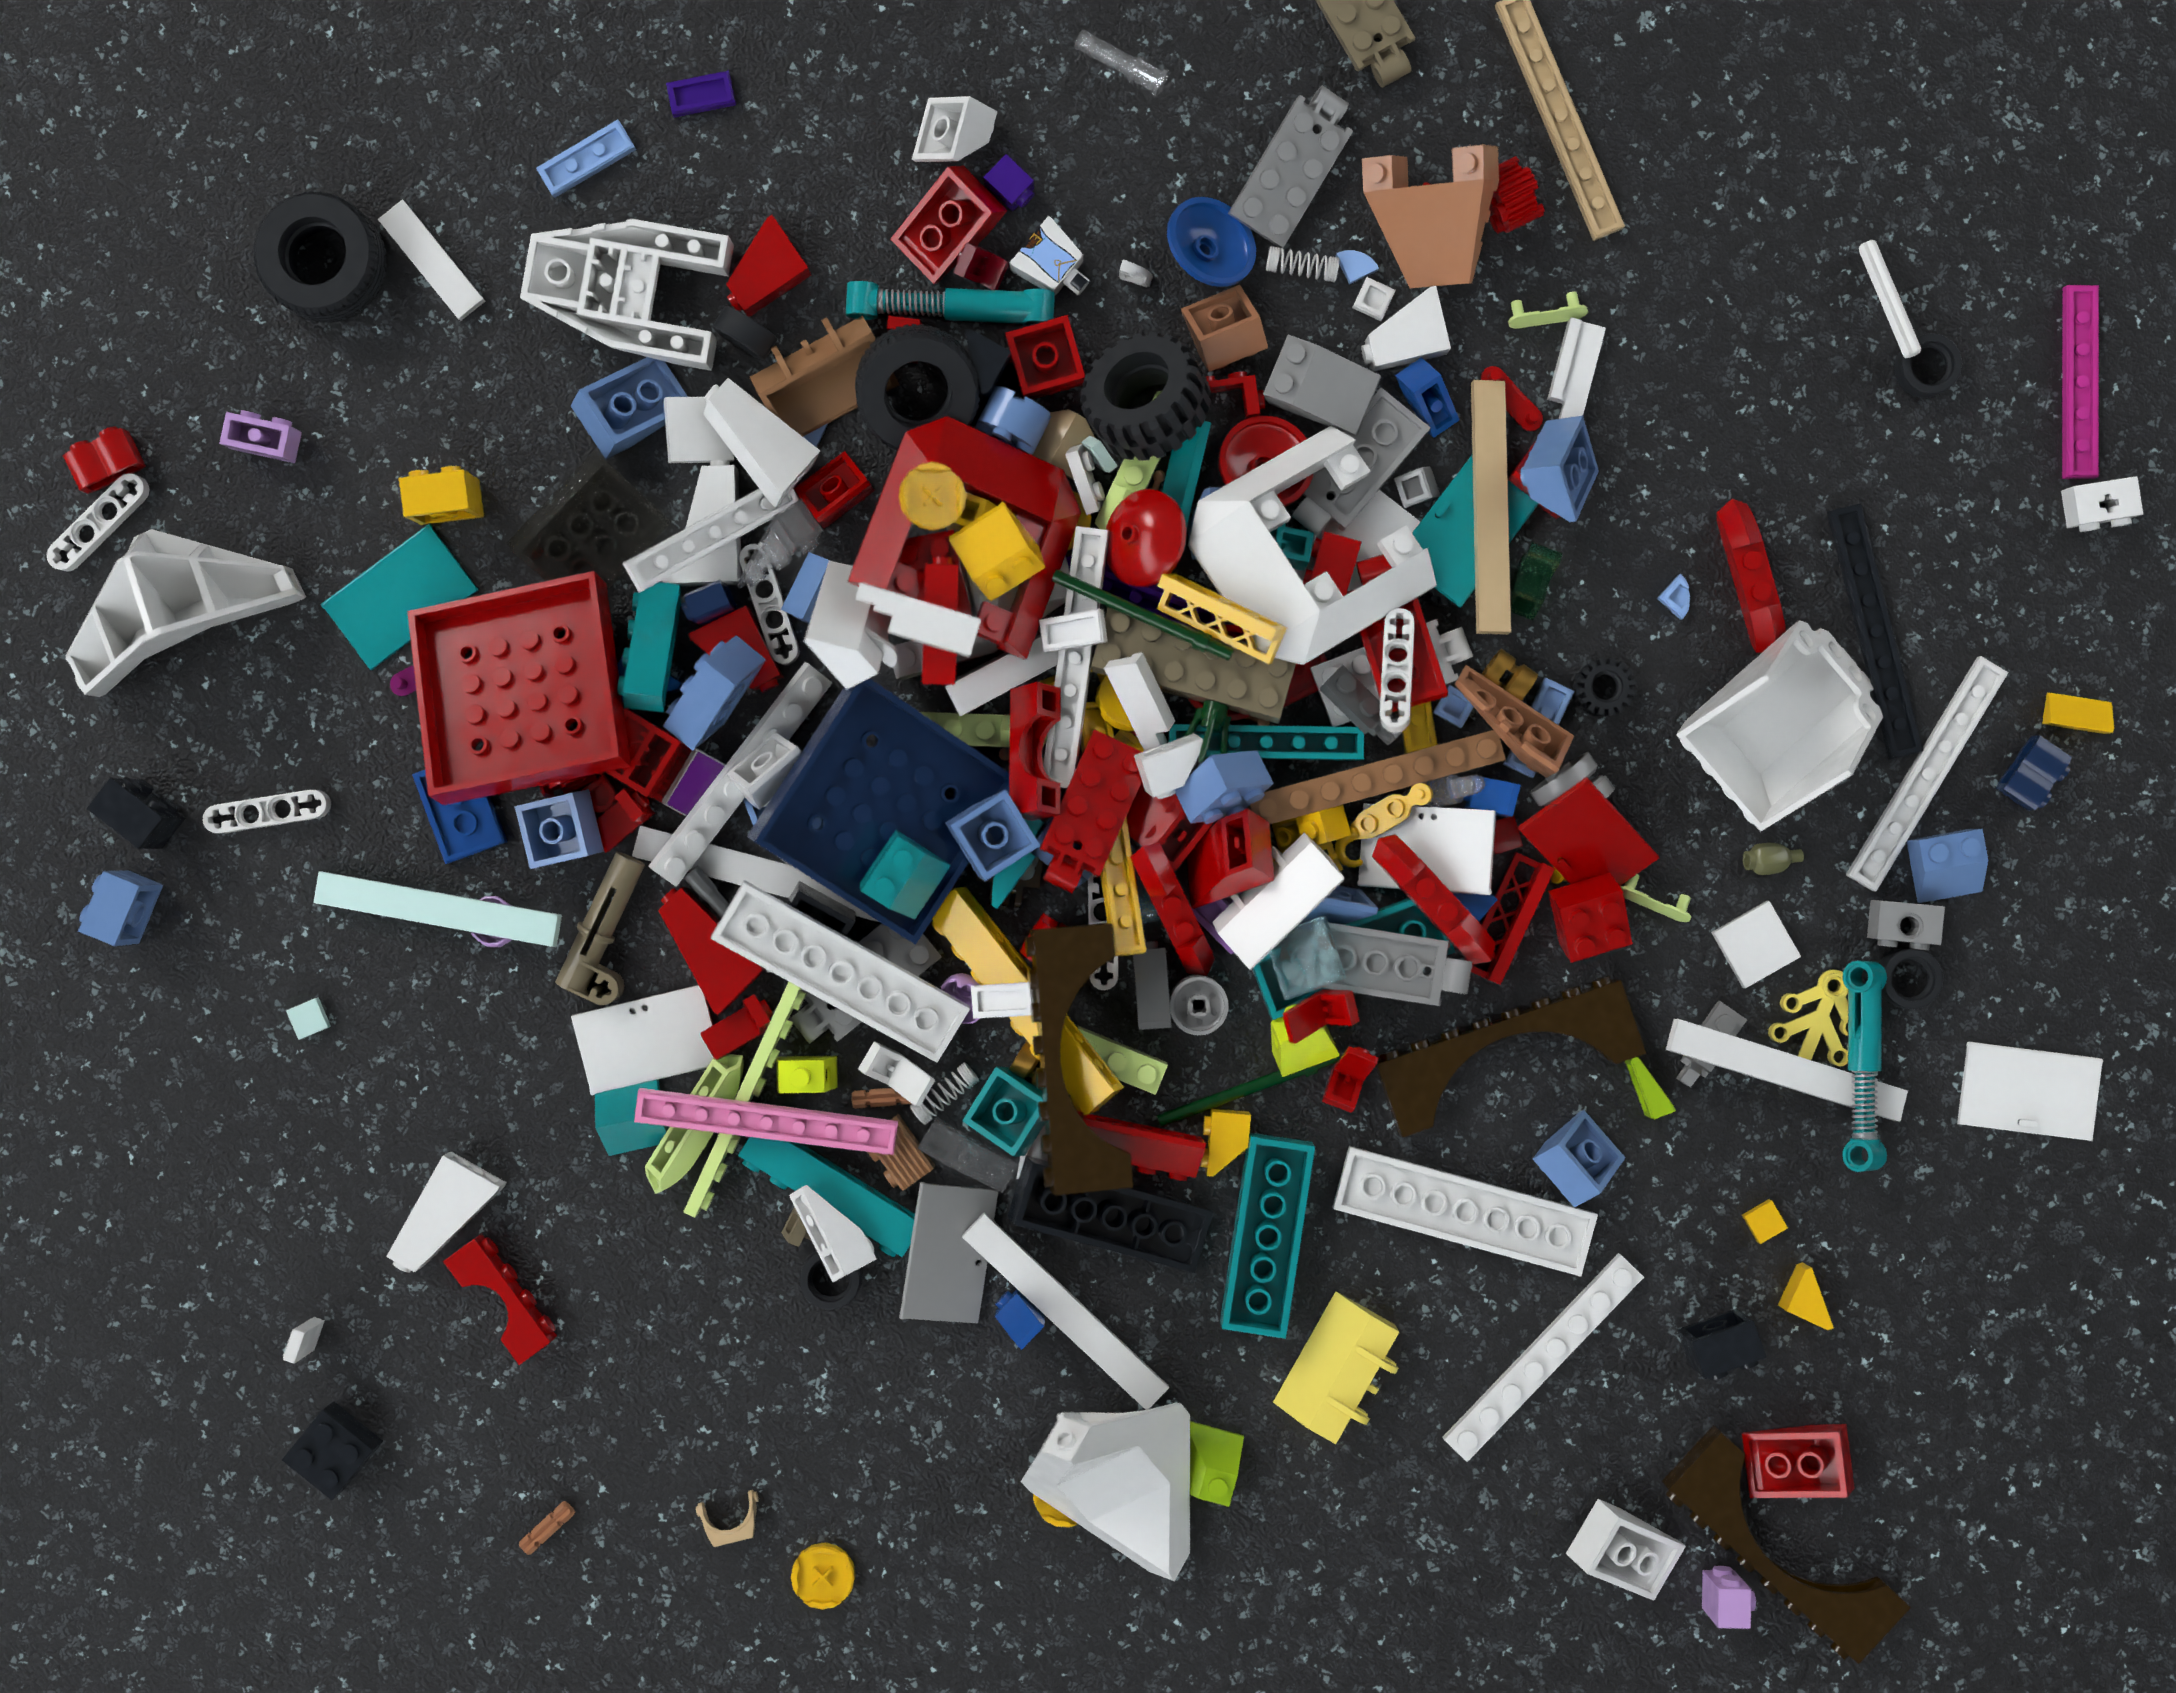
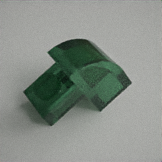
M1533 542L1531 543L1526 554L1523 553L1510 584L1511 613L1534 620L1545 600L1549 581L1560 564L1562 553Z

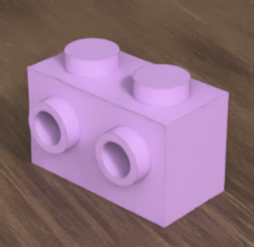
M241 410L240 415L226 412L219 444L232 450L295 463L302 432L291 427V421L272 417V422L261 420V415Z
M1714 1566L1713 1570H1703L1702 1609L1718 1628L1751 1629V1611H1755L1756 1608L1754 1591H1751V1588L1731 1567Z

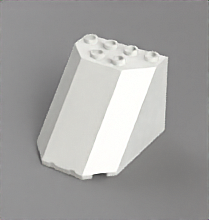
M1799 620L1684 722L1676 735L1680 738L1683 747L1691 751L1699 760L1703 770L1708 775L1713 776L1719 783L1724 794L1739 806L1747 821L1754 824L1761 832L1853 775L1883 715L1880 707L1870 696V692L1873 691L1870 679L1861 671L1843 647L1836 642V639L1830 632L1821 628L1813 631L1808 623Z

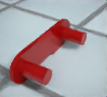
M1490 366L1482 372L1481 380L1505 381L1506 411L1524 430L1535 431L1542 425V413L1499 367Z

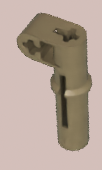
M615 852L584 921L577 924L579 932L555 981L557 985L599 1005H607L620 998L623 994L625 986L621 975L599 963L607 945L615 940L613 933L644 869L645 864L625 853ZM615 889H617L616 892H615V895H614V897H613V899H612V901H611V903H610V905H609V907H608V909H607V912H606V914H605V916H604V918H603V920H602V922H601V924H600V927H599V929H598V931H597L598 925H599V923H600V921H601V918H602V916H603V914H604V912H605V910H606V908H607V906H608V903H609V901H610V899H611V897H612V895H613ZM593 936H594L593 942H592V944H591L589 950L587 951V948H588V946H589V944H590V942H591V940H592V938H593ZM595 972L599 973L595 982L601 984L608 981V988L612 991L603 994V987L601 985L593 987L591 991L587 990Z

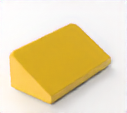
M2047 693L2042 724L2102 734L2113 733L2112 702Z

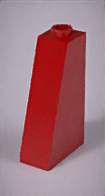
M933 556L932 563H925L924 602L958 612L959 564L952 563V557ZM923 644L922 684L955 685L957 654Z
M674 887L661 899L664 905L658 911L711 1009L716 1015H719L766 969L711 939V935L717 927L719 920L687 887H682L679 890Z

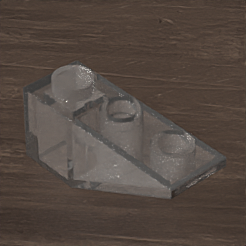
M802 499L774 515L737 583L739 589L746 584H749L750 587L757 585L766 578L765 573L775 567L778 571L793 561L791 556L799 551L806 554L819 545L817 540L823 530Z
M938 1117L934 1119L918 1147L919 1150L941 1163L1003 1193L1019 1166L1017 1163Z

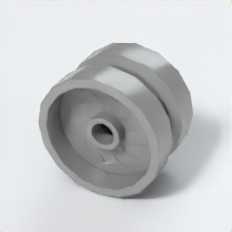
M1586 752L1572 761L1561 765L1555 774L1547 778L1545 777L1541 783L1531 790L1530 794L1538 806H1547L1585 777L1589 778L1592 776L1598 764L1591 754ZM1596 776L1590 780L1606 798L1615 790L1606 776Z

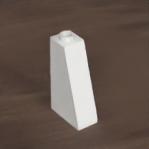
M727 378L720 387L715 384L708 391L704 398L707 404L703 414L768 501L774 507H777L814 465L820 450Z
M713 460L710 461V466H701L686 528L739 500L738 469L734 465H730V461ZM741 538L733 540L674 573L673 583L680 584V586H706L721 579L727 585L742 584V569L739 560Z
M1040 634L1035 637L1026 660L1005 652L957 676L955 685H945V688L959 715L962 716L1009 691L1011 688H1015L1056 666L1059 651L1043 652Z
M453 1152L443 1155L386 1257L393 1260V1265L404 1272H416L421 1269L504 1188L507 1182Z

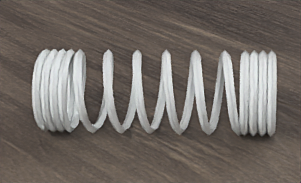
M1270 246L1266 271L1276 272L1282 252V274L1285 271L1289 255L1290 275L1293 274L1299 256L1298 276L1300 277L1308 256L1307 278L1311 275L1315 259L1316 280L1319 278L1325 259L1324 280L1328 282L1336 281L1339 257L1334 258V256H1330L1329 260H1327V256L1324 255L1319 266V256L1315 254L1310 266V254L1307 252L1301 266L1302 255L1300 250L1297 252L1293 263V251L1290 249L1284 263V249Z
M963 1062V1064L959 1065L957 1071L969 1086L961 1081L954 1072H951L962 1092L946 1077L944 1078L955 1097L938 1083L948 1103L931 1088L941 1108L928 1096L925 1098L931 1105L934 1113L923 1103L919 1107L913 1104L910 1105L915 1116L924 1125L932 1120V1116H937L935 1107L940 1111H944L942 1102L946 1105H951L949 1097L957 1100L958 1097L955 1090L960 1094H964L962 1085L971 1089L973 1085L979 1082V1078L967 1063Z

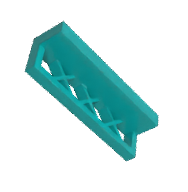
M1204 421L1201 427L1195 429L1197 433L1190 441L1186 439L1182 443L1183 447L1177 451L1172 449L1162 492L1171 496L1178 503L1185 518L1186 528L1211 422Z

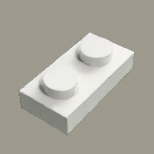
M1083 444L1070 447L1065 455L1085 513L1088 515L1098 512L1103 505L1102 501L1105 500V494L1099 481L1095 482L1092 473L1095 467L1091 453L1089 451L1085 452Z

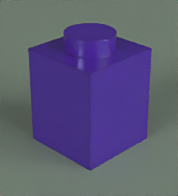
M1007 154L984 176L985 186L1012 212L1018 206L1021 208L1025 207L1034 196L1032 192L1035 189L1034 180Z

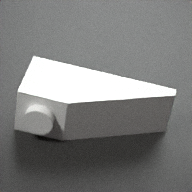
M805 1185L789 1195L832 1282L876 1260L873 1244L869 1238L865 1237L863 1231L810 1187Z

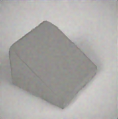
M1430 466L1421 467L1394 478L1404 508L1440 497Z

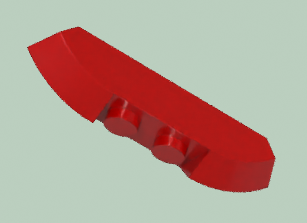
M1731 499L1717 512V525L1751 645L1757 653H1762L1786 632L1784 615L1762 536L1754 515L1748 504Z
M1396 834L1378 838L1372 854L1373 859L1447 940L1450 941L1467 961H1471L1472 965L1492 961L1496 942L1429 867Z
M1160 843L1142 846L1130 858L1186 973L1207 976L1215 957Z

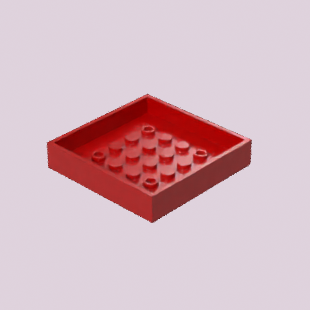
M595 571L407 611L429 797L442 805H448L631 767L622 696L618 695L619 673L607 584ZM566 630L565 636L561 639H558V634L561 631ZM473 650L472 656L465 659V654ZM573 722H578L577 728L570 731V725ZM483 741V748L476 751L477 744Z

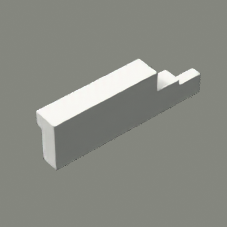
M1572 317L1568 320L1547 400L1562 404L1559 419L1583 415L1605 327L1582 322V320Z
M860 582L855 599L874 605L873 611L892 616L888 629L889 634L968 658L970 657L981 619Z
M1143 652L1133 654L1131 657L1109 661L1104 670L1144 751L1166 744L1167 739L1163 732H1168L1171 729L1175 719Z

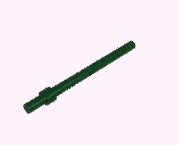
M1058 569L1053 574L1052 582L1188 642L1197 651L1202 653L1208 651L1230 661L1235 649L1213 640L1212 635L1201 630L1195 632Z
M1340 1056L1282 1077L1280 1070L1158 1114L1159 1123L1163 1127L1299 1076L1306 1075V1077L1317 1074L1318 1069L1337 1063Z

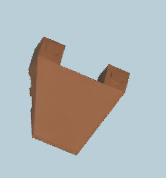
M1475 145L1452 148L1453 182L1408 187L1407 157L1388 155L1362 158L1364 195L1409 288L1472 283L1483 243L1481 238L1485 222L1489 221L1491 213L1489 211L1493 192L1497 190L1499 183L1498 147Z

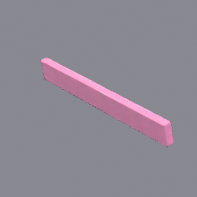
M639 1088L634 1122L889 1155H894L898 1121L645 1088Z

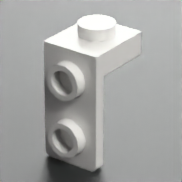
M873 1042L858 1068L863 1074L887 1084L918 1107L921 1106L935 1082L933 1077L902 1054L877 1042Z

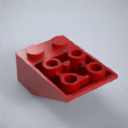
M1142 782L1126 816L1129 836L1141 846L1160 843L1174 872L1213 824H1205V822L1190 823L1176 793L1172 796L1158 799L1157 796L1152 797L1145 792Z
M1247 808L1221 818L1204 834L1187 856L1190 904L1192 909L1275 880L1270 826L1267 820Z

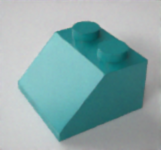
M895 830L860 882V888L863 893L885 907L915 919L951 865L898 830Z

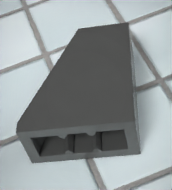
M1158 941L1145 942L1147 952L1133 955L1139 1030L1172 1028L1165 947H1158Z

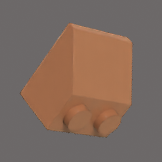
M1240 285L1181 308L1198 354L1209 372L1224 368L1232 362L1253 356L1259 351L1268 348L1260 316Z

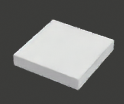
M705 397L664 398L668 463H710L713 460L734 461V454L703 414L707 401L704 400Z
M1765 901L1711 932L1742 988L1751 986L1801 957L1770 901Z

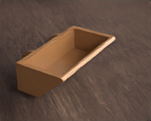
M863 316L835 331L827 317L822 319L821 321L828 332L826 336L811 344H808L807 340L800 342L803 348L783 358L776 345L771 347L770 349L777 362L750 376L765 407L802 437L858 408L855 394L856 372L859 362H861V357L876 339ZM894 373L889 377L887 392L900 385Z

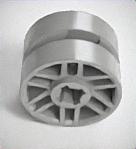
M1190 975L1178 981L1171 990L1169 996L1171 1016L1176 1025L1186 1033L1192 1035L1210 1034L1224 1023L1229 1008L1228 998L1224 989L1214 979L1203 975ZM1194 1000H1203L1204 1007L1202 1010L1193 1009Z

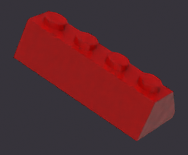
M1077 1111L1086 1125L1097 1136L1107 1143L1131 1154V1165L1138 1166V1172L1156 1175V1170L1169 1172V1178L1180 1181H1187L1188 1176L1196 1178L1206 1147V1143L1201 1136L1094 1114L1085 1115L1083 1112Z

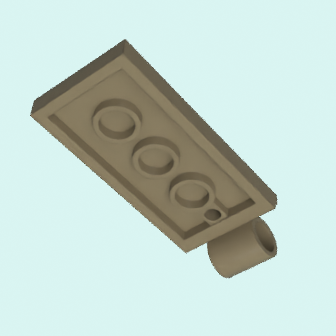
M1315 0L1356 71H1360L1371 64L1374 78L1382 88L1411 72L1410 62L1404 51L1400 48L1415 41V36L1394 0ZM1380 38L1382 41L1376 42L1374 39Z

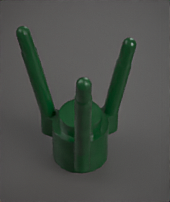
M1204 700L1203 707L1196 709L1194 719L1184 735L1185 737L1193 734L1200 721H1202L1201 727L1205 728L1206 731L1198 757L1200 763H1203L1213 731H1219L1220 727V754H1227L1228 731L1232 717L1227 716L1229 706L1217 701Z

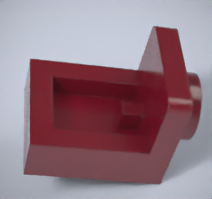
M966 243L964 249L958 255L954 273L965 279L978 282L991 290H998L1009 262L987 249Z

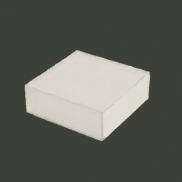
M1366 277L1352 308L1382 321L1396 290Z

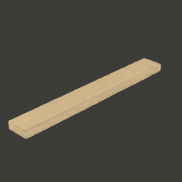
M1502 0L1497 2L1495 9L1593 241L1625 227L1531 1Z
M1473 380L1471 383L1476 634L1508 635L1511 633L1505 381Z

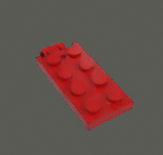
M1383 554L1356 562L1362 586L1392 569ZM1417 597L1400 607L1410 611L1414 617L1411 707L1448 697V690ZM1386 616L1359 632L1380 700ZM1397 619V623L1394 624L1396 626V639H1402V628L1405 624L1403 619ZM1394 648L1389 653V658L1394 662H1402L1408 654L1402 648ZM1399 678L1392 679L1387 684V688L1394 693H1399L1406 687V683ZM1392 702V712L1399 711V702Z
M1094 729L1060 802V815L1053 817L1039 848L1043 852L1054 855L1043 880L1073 893L1079 883L1083 870L1092 873L1096 877L1100 876L1142 782L1134 755L1142 753L1141 751ZM1073 844H1079L1080 850L1074 849Z

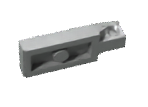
M1718 1001L1701 1026L1736 1037L1747 1019L1721 1001ZM1683 1056L1680 1061L1685 1066L1676 1079L1691 1087L1700 1075L1705 1078L1709 1072H1712L1715 1065Z

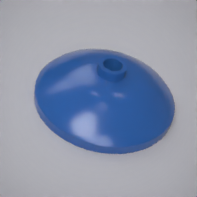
M1195 197L1181 203L1169 218L1167 239L1170 250L1179 265L1198 281L1217 287L1237 284L1249 274L1255 263L1256 244L1249 227L1228 214L1231 207L1213 198Z

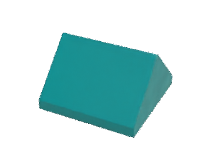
M658 1080L595 1094V1129L608 1156L659 1145L669 1129L668 1126L634 1122L639 1088L660 1090Z

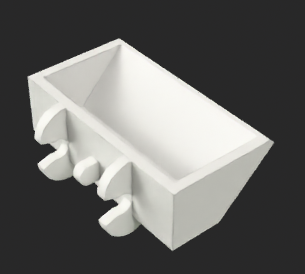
M828 561L805 637V643L846 689H849L876 676L879 672L881 661L892 668L896 664L898 652L896 647L888 640V629L892 616L873 611L874 605L855 599L859 587L847 582L853 566Z
M1305 832L1283 854L1274 846L1272 847V857L1275 859L1273 862L1274 881L1248 889L1242 894L1237 893L1230 896L1233 902L1212 922L1217 933L1249 970H1252L1345 879L1331 857Z

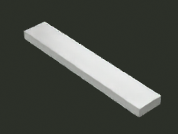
M757 489L627 560L623 565L638 592H642L801 502L794 489H792L779 505L774 507L762 491Z

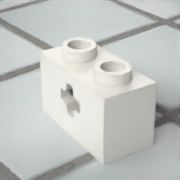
M2137 476L2078 485L2061 491L2067 528L2079 527L2080 532L2100 529V523L2111 522V527L2132 524L2131 518L2143 515ZM2099 503H2105L2106 508H2100Z

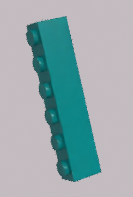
M1173 724L1168 731V743L1184 737L1190 725ZM1198 725L1194 734L1203 739L1206 729ZM1229 725L1227 753L1257 750L1261 759L1360 761L1364 760V733L1358 727ZM1221 727L1219 731H1213L1205 759L1210 755L1220 754Z
M755 1137L748 1138L738 1155L744 1159L742 1162L744 1166L757 1173L762 1170L771 1176L769 1180L774 1185L784 1190L789 1187L797 1191L807 1185L863 1231L865 1237H870L880 1243L879 1249L892 1257H895L896 1254L901 1257L904 1256L911 1244L915 1213L802 1143Z

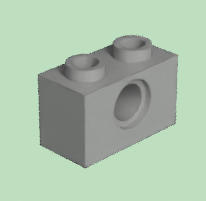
M1870 900L1867 938L1878 939V946L1897 947L1898 941L1910 942V949L1929 950L1930 944L1941 945L1945 907ZM1905 917L1911 923L1910 930L1906 934L1900 929V923Z

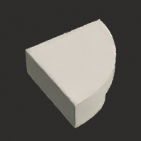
M1122 260L1119 270V278L1121 280L1150 287L1153 275L1148 270L1132 262Z

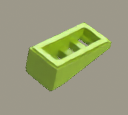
M1638 1057L1626 1060L1625 1063L1644 1115L1657 1119L1675 1112L1674 1105Z

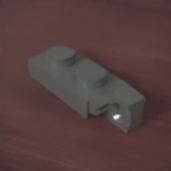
M1344 665L1320 687V691L1364 734L1368 732L1373 736L1377 735L1384 743L1389 745L1403 732L1392 733L1383 728L1380 720V701ZM1391 714L1389 716L1391 718V722L1396 723V721L1393 719V715Z

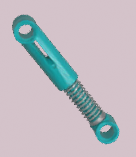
M850 281L847 283L846 317L857 319L863 316L865 320L877 319L878 314H885L886 311L889 315L891 312L894 315L897 312L900 315L903 312L905 315L910 312L911 316L914 313L917 316L920 313L922 316L925 313L930 316L932 313L934 317L937 314L941 317L943 314L945 320L1018 323L1030 326L1054 319L1055 292L1046 289L1001 291L946 288L943 294H940L939 291L937 294H934L933 291L931 294H928V291L922 294V291L917 293L916 290L914 293H911L910 290L908 293H905V290H903V293H899V289L897 292H894L893 289L891 292H888V289H880L879 285L873 282Z
M1853 961L1845 967L1842 977L1843 983L1848 989V1070L1855 1073V1075L1851 1076L1855 1078V1081H1852L1855 1084L1852 1087L1855 1090L1852 1095H1855V1098L1851 1099L1855 1101V1104H1852L1855 1107V1110H1852L1855 1113L1852 1118H1855V1121L1851 1122L1855 1124V1127L1851 1128L1853 1130L1852 1138L1844 1147L1842 1156L1845 1165L1850 1170L1864 1172L1880 1169L1887 1159L1886 1148L1878 1139V1131L1875 1130L1878 1127L1875 1124L1878 1121L1875 1118L1878 1116L1875 1113L1878 1110L1875 1107L1878 1104L1875 1101L1878 1098L1875 1095L1878 1092L1875 1090L1878 1087L1875 1084L1878 1081L1875 1076L1878 1075V1071H1882V989L1886 984L1887 974L1884 967L1878 962ZM1864 970L1868 973L1866 984L1862 982L1861 978ZM1863 1148L1868 1152L1867 1162L1862 1159L1861 1153Z

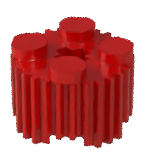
M1517 156L1499 164V183L1497 190L1493 192L1489 207L1492 214L1490 222L1497 234L1503 231L1506 233L1511 232L1543 216L1545 212L1543 203L1538 204L1536 201L1535 190L1538 189V182L1535 180L1530 168L1525 167L1522 169L1519 166L1520 160Z

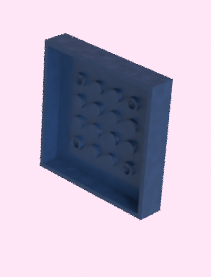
M869 678L849 689L843 688L747 837L916 945L969 863L945 822L972 805L1003 790H1006L1009 794V772ZM869 735H874L875 743L872 746H867L866 738ZM952 787L953 795L947 799L945 797V790ZM820 817L822 824L819 828L814 829L812 821ZM895 830H898L951 865L915 919L885 907L863 893L860 888V882Z

